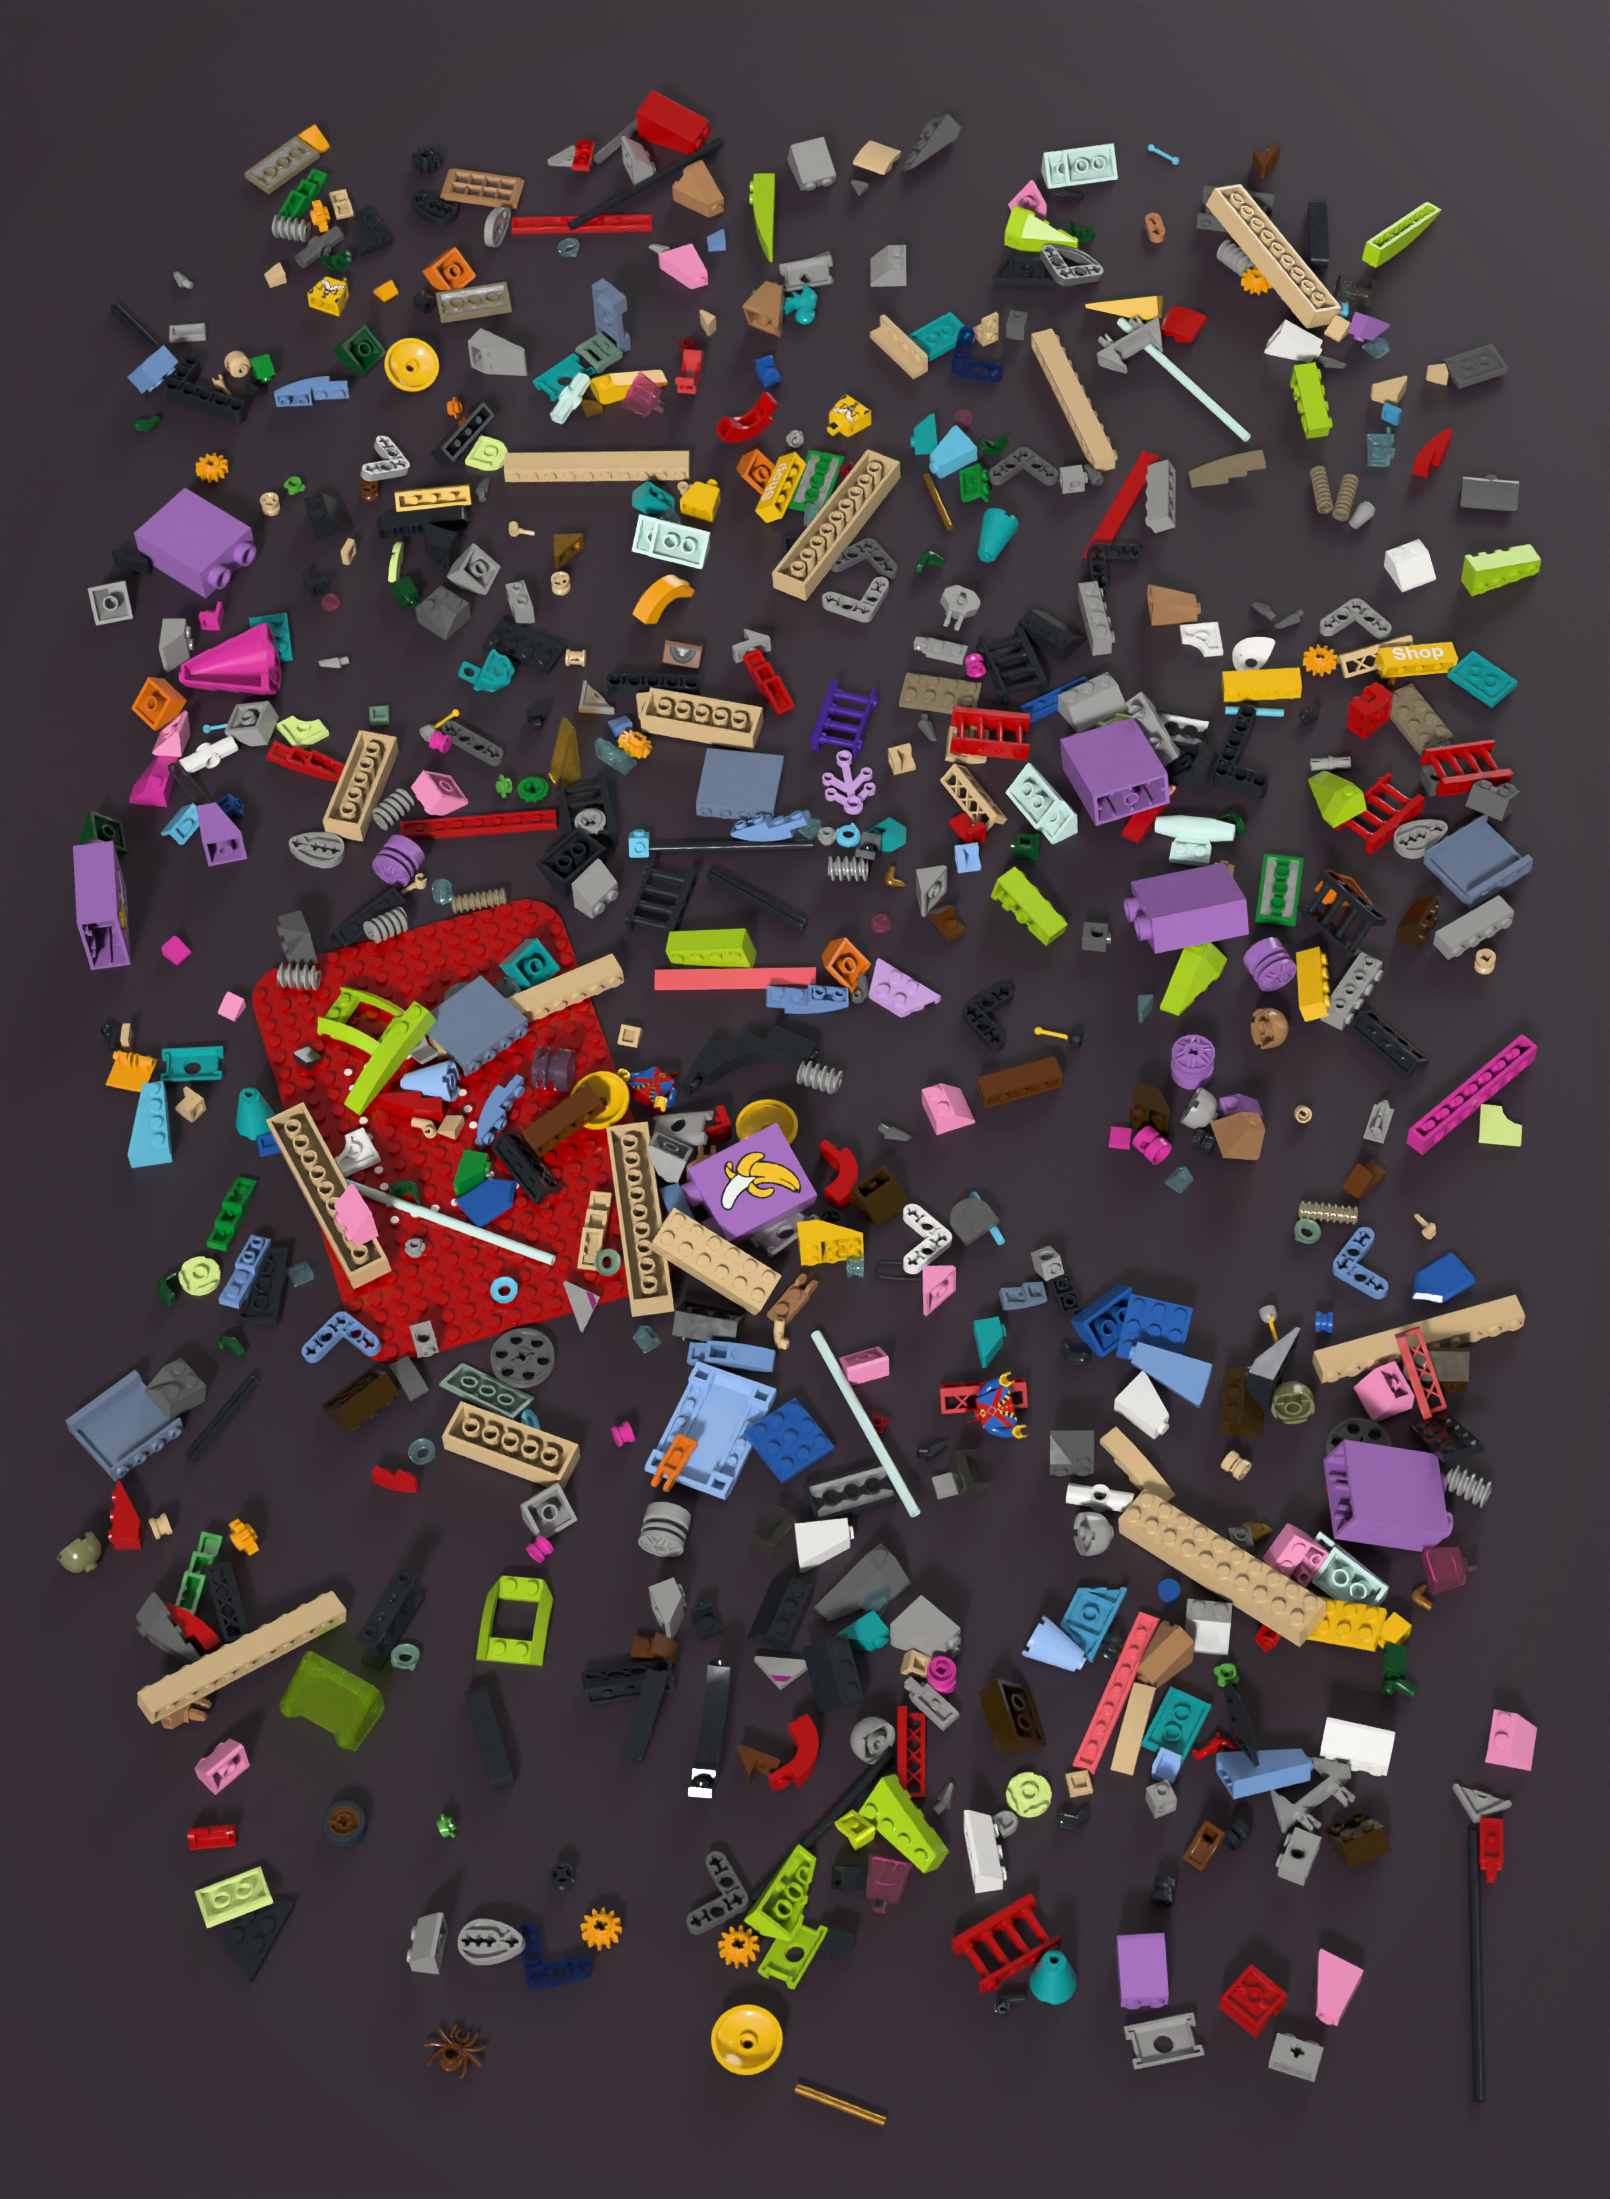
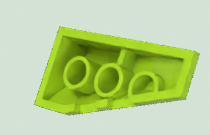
M1015 205L1012 208L1005 230V245L1021 251L1041 252L1044 245H1063L1078 249L1079 240L1061 229L1056 230L1049 226L1050 222L1046 220L1043 222L1036 218L1035 213Z
M1325 770L1308 779L1323 819L1333 828L1367 810L1363 791L1352 782Z
M1211 942L1183 949L1160 1005V1010L1179 1016L1194 1002V999L1201 992L1208 988V985L1213 980L1216 981L1220 977L1227 963V958Z
M796 1845L757 1899L744 1921L763 1936L791 1941L803 1923V1911L808 1900L807 1892L812 1881L816 1857L801 1845Z

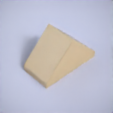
M1407 376L1372 384L1371 399L1383 404L1387 402L1397 407L1406 391Z

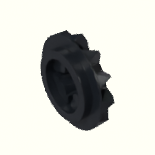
M827 1206L815 1214L821 1221L828 1222L829 1216H831L834 1225L847 1227V1216L838 1207Z

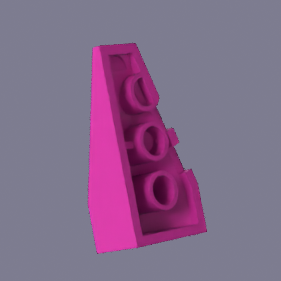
M156 755L134 784L129 803L167 807L176 780L169 772L168 765L170 763L179 764V760L182 757ZM173 765L171 766V770L174 772L176 776L179 767Z

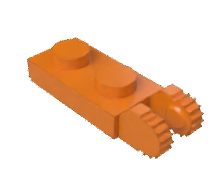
M678 1433L658 1465V1470L652 1478L651 1485L657 1487L663 1475H668L669 1477L664 1484L663 1491L669 1493L675 1480L679 1478L698 1447V1442Z

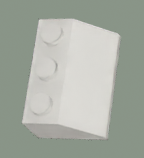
M1327 1717L1319 1758L1349 1765L1351 1771L1362 1770L1374 1776H1387L1395 1732Z
M964 1810V1834L975 1893L1003 1889V1881L1007 1880L1005 1866L1000 1867L999 1859H1003L1001 1845H996L995 1838L999 1837L997 1824H992L990 1815Z

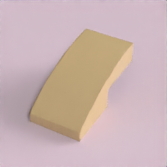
M346 189L329 192V198L337 220L354 216Z

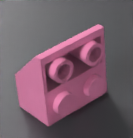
M1395 1361L1375 1368L1354 1386V1390L1371 1421L1379 1422L1410 1410L1413 1407L1415 1395Z
M1287 1523L1263 1556V1560L1266 1565L1306 1588L1330 1553L1307 1533Z

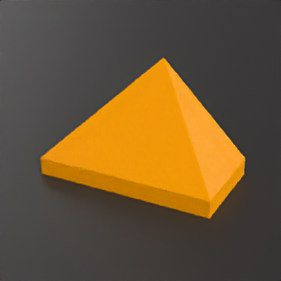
M316 125L305 129L296 136L318 151L319 155L330 148V145Z

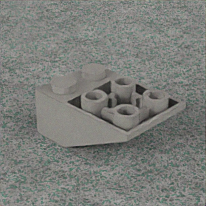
M482 328L468 341L472 368L485 374L528 375L525 349L521 346L515 345Z

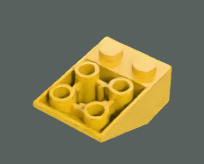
M821 1220L797 1222L801 1266H814L819 1263H836L842 1260L864 1258L862 1232Z

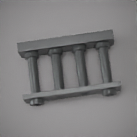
M1204 185L1202 203L1206 204L1213 190L1220 187ZM1247 191L1265 215L1266 212H1273L1274 194ZM1207 206L1205 213H1198L1197 228L1228 232L1215 215H1212L1211 210Z

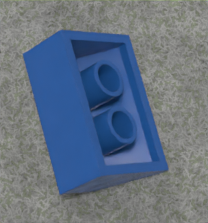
M1117 1284L1070 1320L1079 1337L1100 1358H1103L1119 1344L1130 1294L1135 1295L1131 1286Z

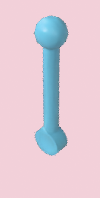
M1153 144L1148 146L1149 151H1154L1171 160L1172 164L1176 165L1179 163V158L1167 155L1156 149Z
M227 724L204 725L203 731L204 733H209L211 730L226 728Z

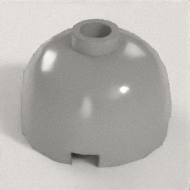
M1202 1087L1198 1088L1188 1102L1189 1106L1187 1110H1184L1180 1122L1192 1129L1205 1128L1209 1123L1216 1121L1219 1115L1216 1112L1217 1100Z
M1097 1512L1078 1513L1075 1518L1074 1529H1078V1536H1074V1541L1080 1555L1094 1556L1103 1553L1108 1548L1114 1535L1113 1528L1108 1520Z
M864 1718L854 1726L851 1733L850 1744L853 1752L862 1761L875 1764L886 1753L884 1751L888 1746H893L895 1740L894 1727L881 1718Z

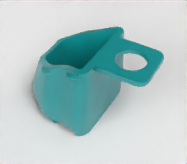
M496 649L490 651L481 669L468 662H463L458 676L473 683V688L476 691L495 692L510 684L515 669L506 655H501L496 652ZM471 668L474 671V676H466L464 669Z

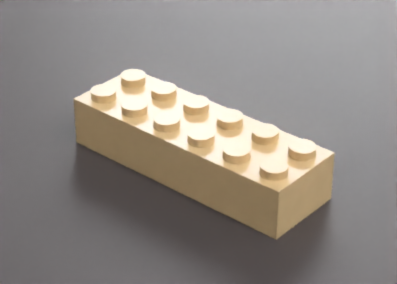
M650 687L640 716L641 730L647 733L754 752L763 725V708Z
M359 730L323 819L326 833H333L341 838L364 841L373 818L372 810L379 803L399 753L396 737Z
M676 1208L669 1212L648 1246L652 1251L753 1315L761 1311L781 1278L780 1274Z
M462 1401L442 1435L446 1450L546 1487H550L558 1482L562 1491L580 1459L579 1444Z

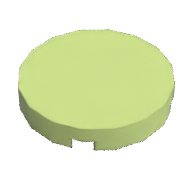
M205 1256L193 1257L186 1261L178 1275L181 1287L185 1292L198 1296L209 1294L215 1290L221 1280L219 1265L215 1260L205 1258Z
M1031 1772L1020 1773L1013 1777L1007 1786V1804L1019 1816L1028 1818L1039 1816L1047 1810L1051 1802L1052 1792L1050 1784L1040 1775L1038 1776Z

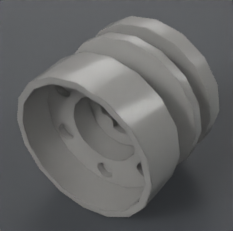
M654 1502L646 1507L643 1519L644 1525L641 1527V1534L638 1539L639 1545L645 1551L657 1556L676 1557L681 1555L684 1551L691 1514L686 1509L673 1503Z

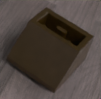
M1430 896L1415 899L1398 925L1395 939L1415 949L1419 947L1421 942L1425 943L1429 935L1428 931L1430 928L1434 929L1438 921L1436 916L1440 909V906H1438L1439 897Z
M1140 1082L1130 1101L1129 1124L1138 1129L1152 1126L1159 1132L1160 1136L1168 1137L1171 1111L1158 1088Z
M881 1166L850 1188L851 1202L877 1229L901 1213L905 1206L910 1204L896 1178L884 1166Z
M1365 1812L1356 1813L1350 1819L1331 1825V1828L1324 1830L1341 1863L1350 1870L1391 1851L1384 1827Z

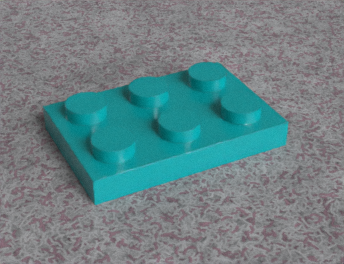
M949 312L911 333L908 337L928 355V362L972 338V332Z
M287 612L249 618L250 629L259 624H268L275 639V642L272 643L275 646V651L278 650L280 662L293 660Z
M1474 651L1454 666L1447 675L1449 679L1491 708L1516 688L1518 683L1514 678Z
M1170 1686L1142 1740L1141 1746L1156 1753H1159L1162 1747L1182 1756L1183 1765L1211 1711L1212 1705Z

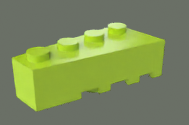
M1316 362L1294 365L1290 380L1291 389L1294 388V400H1297L1298 413L1303 414L1301 416V423L1306 439L1328 436L1329 430L1332 428V419L1327 414L1329 411L1328 402L1324 401L1323 397L1325 396V389L1320 384L1321 372L1320 369H1317Z
M1531 544L1511 547L1508 551L1504 552L1501 549L1495 550L1493 554L1482 552L1478 553L1476 557H1472L1471 554L1465 555L1461 581L1471 596L1483 594L1488 590L1499 588L1505 584L1539 573L1541 559Z
M1013 867L997 879L990 897L995 901L999 899L1003 903L1002 907L1007 912L1009 910L1013 911L1016 920L1023 924L1026 923L1028 930L1047 946L1065 932L1068 925L1065 918L1053 909L1050 901L1042 897L1038 888L1027 880L1026 875L1022 871Z
M746 928L669 932L666 953L671 963L723 969L754 968L757 954Z
M895 1774L882 1777L858 1813L874 1825L879 1833L923 1873L938 1869L949 1853V1850L935 1830L928 1826L921 1810H917L910 1800L912 1797L898 1783L900 1781Z

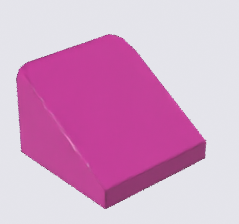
M175 935L161 947L163 956L177 966L191 954V951Z

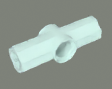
M577 373L569 386L560 393L559 401L549 414L554 422L563 424L571 411L581 403L582 395L591 383L590 378L586 374Z

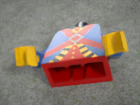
M669 1066L664 1072L657 1067H651L648 1070L635 1073L619 1069L617 1075L625 1084L628 1083L629 1095L656 1115H660L666 1108L675 1105L677 1090L674 1078L678 1076V1073L673 1067Z
M1009 1371L1000 1377L987 1381L978 1391L977 1398H975L977 1408L965 1410V1415L968 1423L980 1420L982 1428L986 1429L989 1434L1001 1438H1025L1027 1435H1022L1020 1430L1027 1426L1018 1425L1008 1386L1015 1383V1380L1012 1382L1007 1380L1006 1376L1011 1374Z

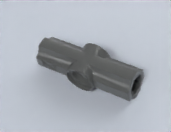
M335 226L321 237H312L308 246L295 255V260L300 267L305 268L321 257V255L328 256L331 248L344 239V234L340 228Z

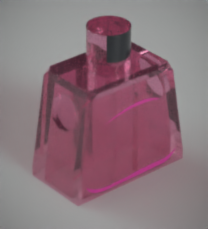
M639 372L620 406L643 416H648L652 409L662 414L667 404L658 399L662 389L642 372Z
M1426 1547L1422 1550L1421 1561L1431 1595L1464 1585L1467 1572L1477 1570L1475 1557L1462 1559L1458 1547Z
M869 1854L866 1893L868 1899L874 1900L873 1911L886 1913L888 1903L899 1905L913 1874L911 1863Z

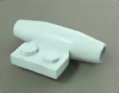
M1175 815L1156 817L1155 821L1156 833L1176 838L1171 846L1170 863L1209 866L1212 852L1210 842L1234 841L1236 825L1212 818Z

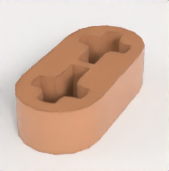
M1156 213L1146 215L1145 228L1150 241L1154 243L1164 241L1165 228L1160 215Z

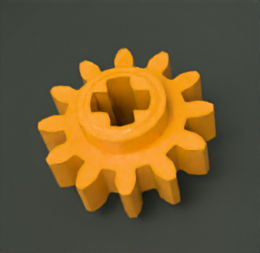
M320 200L312 201L313 210H310V215L314 226L318 225L320 232L328 231L327 222H330V216L327 207H322Z
M1254 266L1253 270L1247 268V273H1242L1241 286H1244V291L1250 290V294L1256 292L1260 295L1261 291L1267 293V290L1272 288L1271 284L1256 266Z
M216 453L212 456L206 454L205 459L200 457V462L196 463L197 476H200L201 481L207 478L208 483L212 480L218 482L219 477L224 479V473L229 472L227 460H224L223 455L217 457Z
M1317 644L1316 649L1309 647V652H1304L1303 666H1306L1307 672L1313 670V675L1320 673L1322 677L1324 672L1331 674V669H1336L1337 655H1334L1333 649L1328 651L1327 645L1324 648H1320V645Z
M629 730V732L623 731L617 741L619 743L618 747L623 748V753L638 759L641 756L646 758L652 749L651 741L646 740V736Z
M238 1518L228 1524L233 1532L230 1534V1538L239 1551L244 1549L251 1556L259 1550L255 1543L258 1540L257 1535L248 1523L244 1525Z
M603 1907L601 1913L597 1914V1911L592 1909L593 1916L585 1915L586 1923L580 1925L583 1931L582 1939L588 1940L589 1947L597 1944L599 1951L602 1949L603 1944L610 1949V1941L619 1942L617 1935L622 1934V1928L619 1926L621 1920L620 1918H615L613 1910L606 1914Z
M740 1925L736 1932L733 1927H730L729 1935L722 1933L723 1941L718 1942V1947L722 1949L719 1952L720 1958L726 1957V1965L731 1964L733 1961L735 1968L738 1969L741 1962H743L745 1967H748V1959L756 1961L755 1953L760 1952V1948L757 1945L758 1936L752 1937L751 1928L743 1932V1926Z

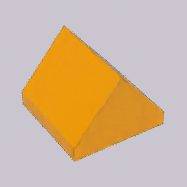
M392 280L373 291L383 302L398 295Z

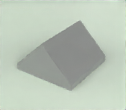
M944 865L916 870L917 899L921 916L926 917L927 912L931 911L947 892V867Z
M558 1482L520 1504L522 1518L535 1537L541 1535L547 1539L577 1521Z

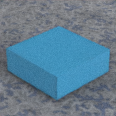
M1386 402L1382 408L1381 419L1398 426L1401 422L1402 409Z

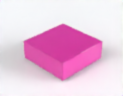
M1111 1126L1109 1148L1130 1150L1132 1129Z

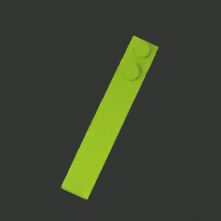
M775 173L754 174L753 181H750V192H753L750 193V204H753L755 227L760 244L769 262H773Z
M1429 202L1424 203L1367 241L1362 260L1370 266L1379 267L1418 237L1441 213V209Z
M415 1001L410 1005L364 1067L344 1103L346 1107L359 1116L364 1112L436 1022V1019L429 1010Z

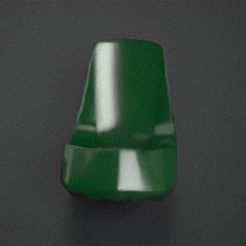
M1069 221V235L1079 240L1078 243L1093 241L1095 232L1091 226L1076 227L1072 221Z
M343 250L334 256L321 255V262L332 271L344 269L352 260V255L348 250Z
M1006 434L996 441H989L982 437L978 440V446L983 452L995 456L1002 454L1010 439Z
M932 551L925 552L919 557L915 566V574L922 575L927 565L943 566L945 559Z
M1230 812L1216 819L1236 825L1235 832L1238 836L1246 834V825L1238 814Z
M403 1180L389 1185L388 1190L392 1196L398 1197L411 1194L416 1204L420 1205L419 1188L413 1181Z
M176 1273L159 1279L157 1285L158 1296L168 1308H171L176 1303L175 1294L169 1289L177 1281Z

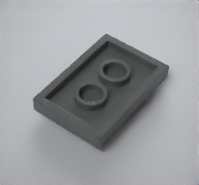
M1493 344L1442 360V364H1446L1448 374L1458 389L1507 374L1509 369Z

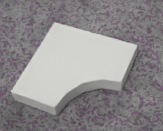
M1218 622L1180 625L1182 644H1190L1197 647L1204 657L1223 655Z
M364 1127L344 1135L346 1140L345 1149L341 1155L334 1158L344 1178L381 1162Z

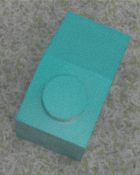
M930 414L914 428V436H910L911 447L915 448V455L931 454L937 447L935 414Z
M646 481L632 491V506L645 514H672L675 512V498L649 481Z
M890 817L865 831L882 836V851L892 852L906 844L907 828Z
M999 1317L973 1321V1332L982 1368L988 1366L1003 1346V1337H1006V1329L1004 1324H1000Z
M874 1610L837 1633V1636L847 1634L851 1649L864 1651L882 1648L889 1640V1629Z

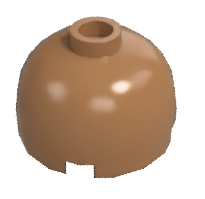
M1274 1008L1257 1009L1253 1013L1252 1017H1255V1021L1251 1023V1034L1255 1044L1258 1045L1260 1043L1261 1049L1280 1046L1286 1040L1289 1031V1023L1283 1013Z

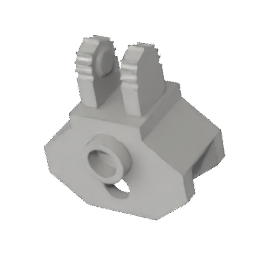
M958 585L945 588L940 599V603L946 611L943 626L947 627L952 617L957 619L954 630L959 631L964 618L976 614L981 601L974 591Z

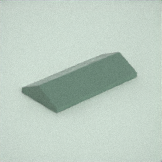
M464 1363L455 1368L439 1384V1386L513 1421L521 1420L523 1411L529 1409L535 1400L534 1397Z

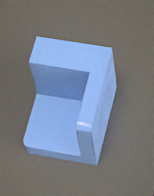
M978 843L955 846V862L958 873L981 870Z
M1161 1747L1152 1765L1151 1778L1160 1782L1167 1779L1170 1786H1173L1181 1769L1182 1756Z

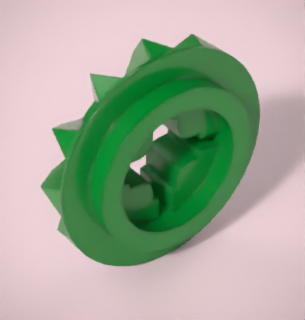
M537 776L523 779L517 788L520 799H524L527 803L529 801L534 803L537 800L543 801V798L548 796L549 790L547 782ZM532 786L536 790L534 794L531 792Z

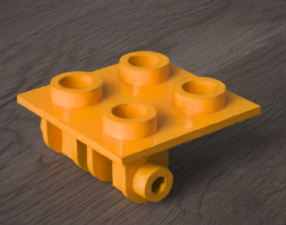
M114 1051L113 1059L116 1060L106 1086L141 1092L142 1084L149 1083L158 1059L151 1058V1056H140L138 1053L134 1055L133 1052Z

